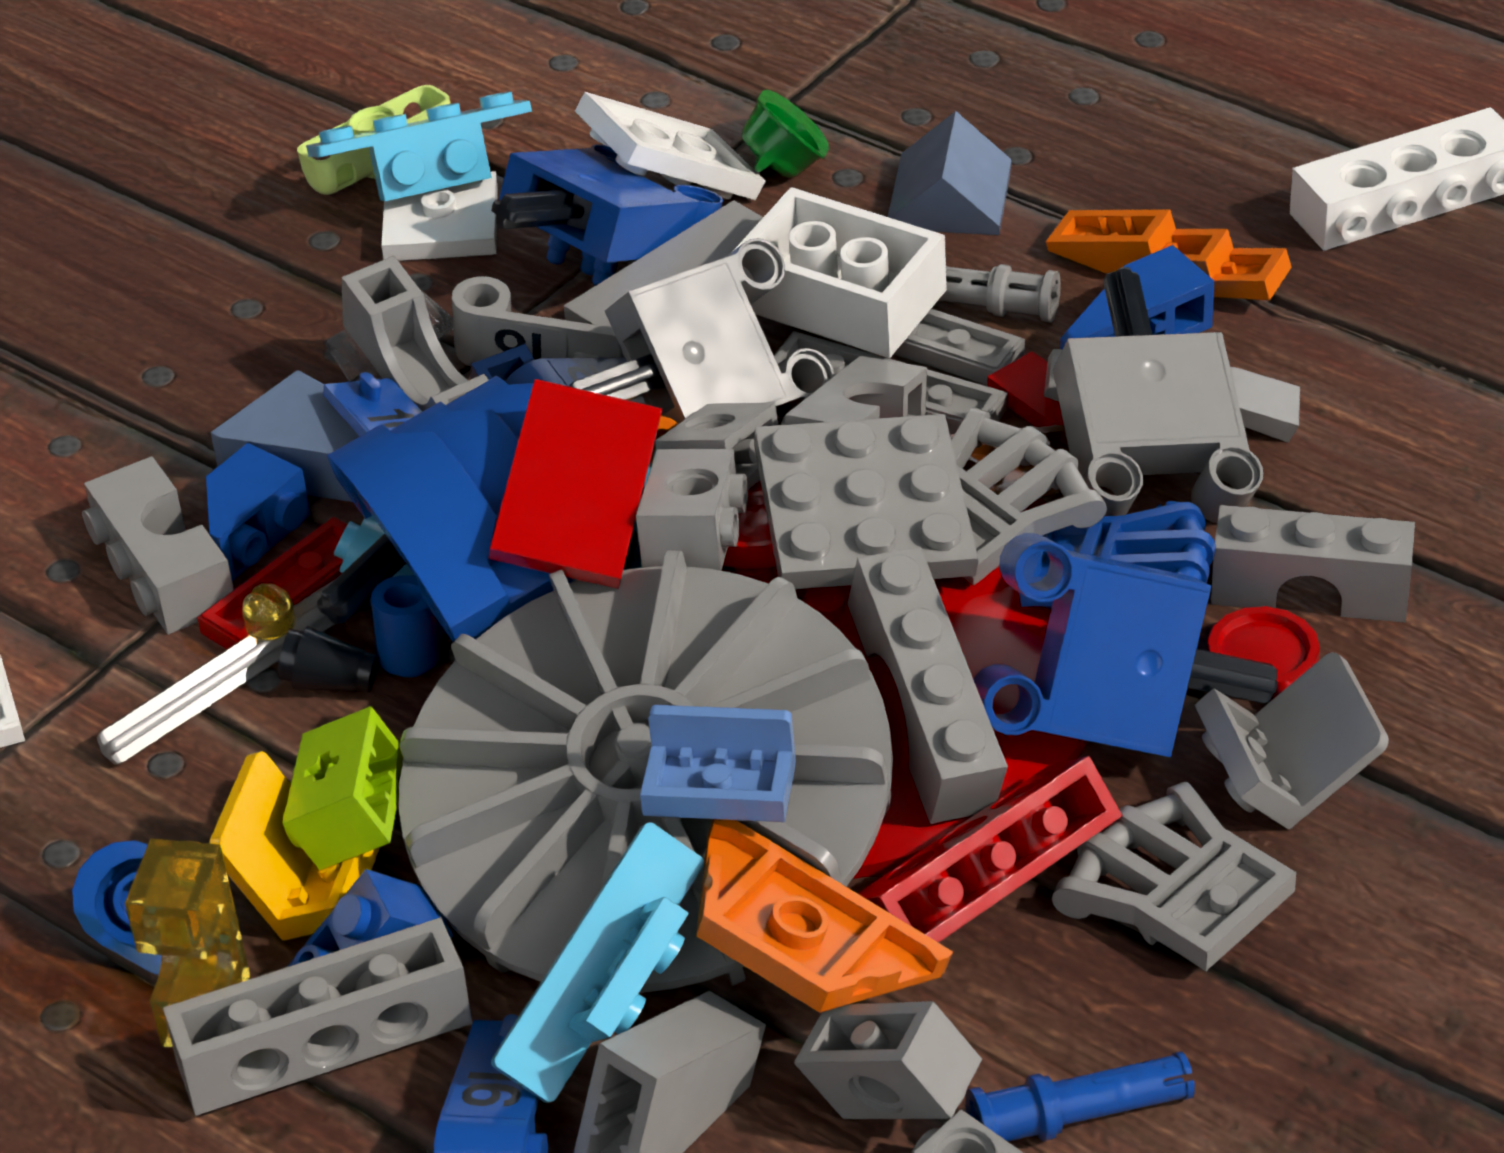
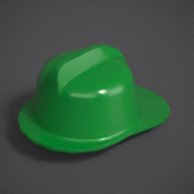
M763 90L756 100L757 104L747 120L741 136L753 154L757 156L753 167L757 173L769 167L782 176L792 179L820 158H825L829 149L828 141L816 124L792 102L776 92Z

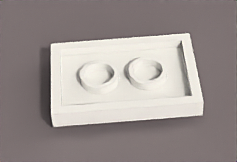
M584 92L575 110L591 127L589 132L591 137L601 144L611 147L618 154L615 159L616 162L635 174L644 176L650 170L660 173L662 177L676 185H690L693 182L702 185L706 190L714 192L724 199H731L732 195L735 194L756 200L765 183V180L710 128L588 92Z

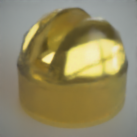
M261 583L253 588L252 593L248 594L243 600L242 616L245 629L250 636L260 640H273L286 635L295 626L296 616L293 602L287 591L278 585Z

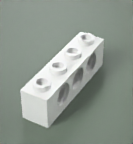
M1490 107L1294 167L1292 170L1290 215L1325 251L1504 195V119Z

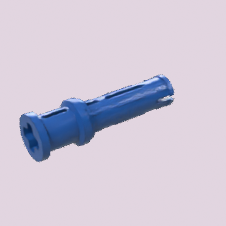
M1180 1051L1173 1053L1171 1056L1055 1082L1048 1075L1042 1076L1039 1073L1027 1076L1024 1085L985 1093L980 1087L966 1090L965 1109L967 1114L1007 1142L1030 1136H1037L1043 1142L1056 1138L1057 1134L1062 1133L1063 1125L1178 1099H1191L1195 1094L1194 1080L1184 1081L1183 1077L1164 1081L1167 1078L1193 1073L1188 1058Z

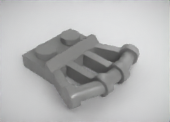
M977 408L969 410L951 440L979 558L976 576L963 577L973 586L999 566L1002 550L1013 537L1023 533H1036L1042 536L1070 525H1074L1077 528L1091 527L1097 524L1107 511V506L1099 492L1089 489L1078 471L1077 458L1064 449L1055 451L1046 444V436L1034 427L1026 426L1021 429L991 420L989 412ZM983 443L997 447L967 472L963 470L975 448L981 447ZM1020 464L1024 467L1034 466V468L999 495L989 489ZM1051 488L1055 490L1060 489L1064 496L1055 501L1023 511Z
M1182 782L1169 787L1166 796L1138 807L1124 805L1119 809L1123 815L1121 818L1110 824L1102 833H1097L1078 846L1079 856L1070 875L1058 882L1052 896V902L1058 911L1071 918H1086L1091 913L1135 925L1149 944L1153 945L1159 941L1207 971L1295 892L1296 872L1226 830L1193 787L1187 782ZM1177 822L1182 826L1187 825L1203 847L1196 846L1165 825ZM1140 846L1176 870L1171 875H1168L1128 850L1127 847L1136 849ZM1109 873L1139 893L1105 885L1097 881L1100 876Z

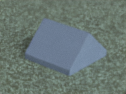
M955 111L901 153L888 217L934 232L1000 235L1011 174V158Z

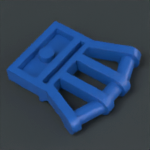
M1190 502L1175 503L1127 515L1104 516L1097 524L1091 527L1077 528L1074 525H1070L1042 535L1069 551L1193 576L1207 583L1209 566L1214 559L1216 551L1214 539L1209 533L1204 531L1206 521L1200 508ZM1038 551L1026 560L1023 571L1026 583H1036L1046 576L1050 568V559L1046 551ZM1019 593L1021 607L1044 606L1047 609H1052L1053 601L1037 602Z

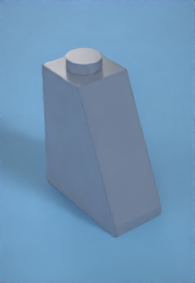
M299 370L292 373L210 432L217 467L248 442L302 468L307 495L350 502L353 501L336 479L327 455L360 436L323 396L324 384Z

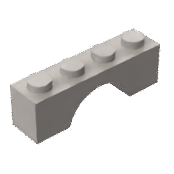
M395 256L341 277L343 326L382 379L392 378L422 412L440 401L447 405L489 380L485 374L467 380L456 370L446 356L434 332L424 294Z
M921 546L857 558L847 605L867 658L881 656L895 680L907 727L909 769L930 824L975 815L998 800L1008 766Z

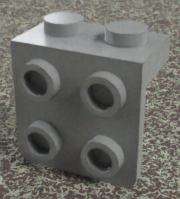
M1334 652L1326 654L1255 715L1215 688L1194 704L1207 730L1202 734L1203 742L1215 758L1223 763L1229 775V778L1224 783L1231 797L1244 810L1253 812L1257 809L1289 830L1386 750L1389 742L1386 731L1347 660Z

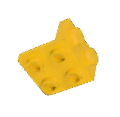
M260 751L246 756L212 833L209 848L217 863L281 940L284 941L314 934L365 869H372L380 847L319 870L302 848H297L292 844L285 832L282 822L291 783L265 752Z

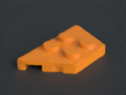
M713 819L707 835L696 932L698 938L819 1013L934 980L944 974L953 951L737 820Z

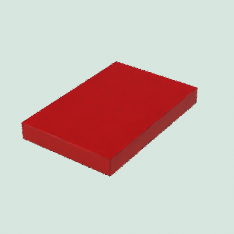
M535 379L492 538L489 559L547 573H554L562 569L568 578L619 589L660 423L662 408Z

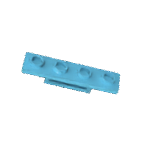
M512 91L480 97L481 108L461 112L459 103L426 109L428 119L407 123L406 114L373 120L375 131L354 135L352 126L329 129L319 132L321 142L306 145L308 157L319 158L369 147L380 201H390L492 178L481 123L532 112L530 100L513 101Z
M649 822L641 826L492 1057L491 1065L493 1068L535 1095L541 1101L546 1103L552 1102L557 1098L592 1042L610 1038L614 1032L620 1034L632 1026L646 1002V999L638 994L653 970L658 974L666 970L684 943L685 937L677 931L689 912L681 908L679 904L704 866V859L654 823Z

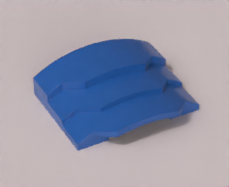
M495 376L447 405L440 401L392 430L380 424L327 455L336 479L365 519L373 516L416 576L428 608L453 642L461 634L477 639L507 615L532 600L554 591L549 577L551 573L489 559L492 538L534 383L508 385L500 377ZM566 577L569 584L577 580Z

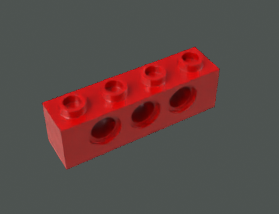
M1090 756L1049 765L857 894L939 943L1123 815Z

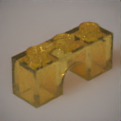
M150 838L127 896L125 907L137 953L162 955L160 971L150 1003L161 1046L173 1048L163 1007L249 980L251 976L221 845L196 841Z

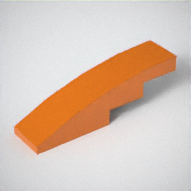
M1170 209L1069 210L1046 240L1049 252L1104 273L1117 271L1124 265L1173 245L1215 281L1214 297L1270 301L1292 268L1286 248H1233L1228 229H1176Z

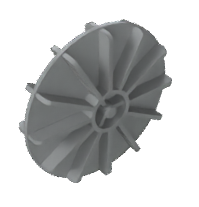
M677 550L666 551L663 566L623 570L619 589L585 581L569 584L562 569L549 574L554 591L532 600L507 615L477 639L461 634L451 644L455 657L454 663L439 679L425 701L414 726L405 729L402 733L399 745L403 755L399 781V815L407 853L421 886L446 922L465 941L483 953L490 966L501 973L512 970L538 981L543 980L642 825L649 822L654 823L697 853L705 861L707 835L713 819L642 815L640 792L651 750L648 717L653 705L789 711L792 714L796 766L785 822L737 821L846 887L861 868L876 840L885 813L890 808L893 764L890 727L882 696L862 652L856 649L843 633L822 614L798 599L794 584L782 577H777L767 584L740 574L709 568L687 567L683 552ZM704 866L679 904L681 908L689 912L677 931L685 937L680 951L661 974L654 970L651 972L639 993L675 989L704 982L724 974L727 975L732 986L746 981L742 964L696 936Z

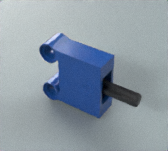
M595 144L591 148L510 153L499 200L493 202L491 211L497 215L496 224L503 229L537 227L549 233V249L546 258L552 264L560 265L564 262L570 245L582 250L581 255L583 259L580 269L587 275H593L592 282L596 286L615 274L619 261L640 259L722 207L723 199L714 192L690 185H677L671 191L620 166L615 160L618 154L611 147Z
M1036 533L1020 534L1013 537L1004 546L999 564L1003 580L1022 595L1037 602L1053 601L1035 682L1017 669L1006 664H993L983 668L973 679L992 728L1005 735H1020L1030 730H1036L1171 757L1187 688L1210 692L1215 688L1225 696L1259 703L1269 702L1273 693L1276 692L1278 684L1277 669L1272 664L1197 649L1211 585L1193 576L1069 551L1063 546ZM1038 551H1046L1050 559V568L1046 576L1036 583H1026L1023 575L1026 560ZM1008 684H1017L1019 700L1016 706L1005 714H994L992 706L996 692Z

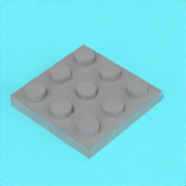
M945 414L755 427L754 447L778 577H782L794 584L795 589L852 585L857 558L921 546L933 579L976 576L979 558Z

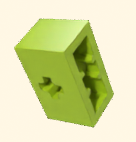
M372 706L302 734L282 824L292 844L297 848H302L319 870L391 842L399 799V781L403 755L399 747L400 743Z

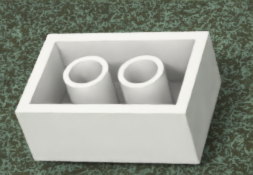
M792 187L736 247L738 248L749 239L761 238L775 245L784 258L785 274L780 284L751 304L756 315L887 358H891L946 291L945 235ZM742 266L747 277L754 281L749 270Z

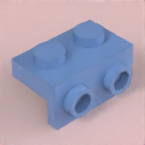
M653 705L651 707L648 717L651 750L640 792L643 816L785 822L796 766L792 714L789 711Z

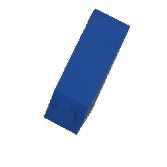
M1171 245L1123 266L1129 267L1132 272H1136L1140 277L1152 335L1200 333L1212 328L1215 281L1176 247ZM1105 289L1101 291L1060 338V349L1064 348L1069 338L1115 337Z

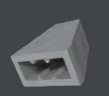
M708 991L599 1043L574 1153H683L750 1087L766 1024Z

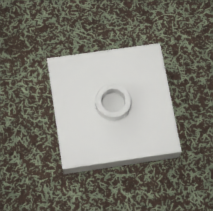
M496 171L491 172L492 178L384 201L381 243L383 260L395 256L398 261L496 254L497 215L491 211L493 202L498 200Z

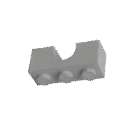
M859 356L789 411L783 418L781 425L925 415L927 367Z
M153 456L84 483L90 508L83 510L82 516L91 539L96 545L103 542L106 544V552L116 576L120 580L130 579L133 596L142 614L147 616L153 613L168 635L198 623V616L234 590L228 560L203 525L185 530L177 489Z
M1220 505L1215 537L1216 551L1213 559L1211 605L1241 608L1268 606L1276 608L1277 593L1283 583L1299 576H1315L1329 581L1338 589L1342 599L1340 617L1406 623L1415 522L1385 518L1329 515L1318 512L1306 513Z

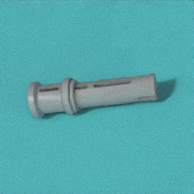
M1000 264L998 267L994 266L991 272L946 266V291L938 301L986 306L987 311L997 317H1004L1007 312L1040 316L1042 322L1052 323L1056 317L1060 300V273L1055 270H1048L1045 275L1014 272L1010 265Z

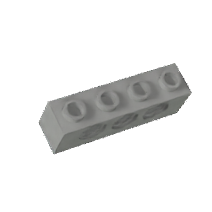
M441 917L163 1007L176 1062L195 1116L472 1024L464 969Z

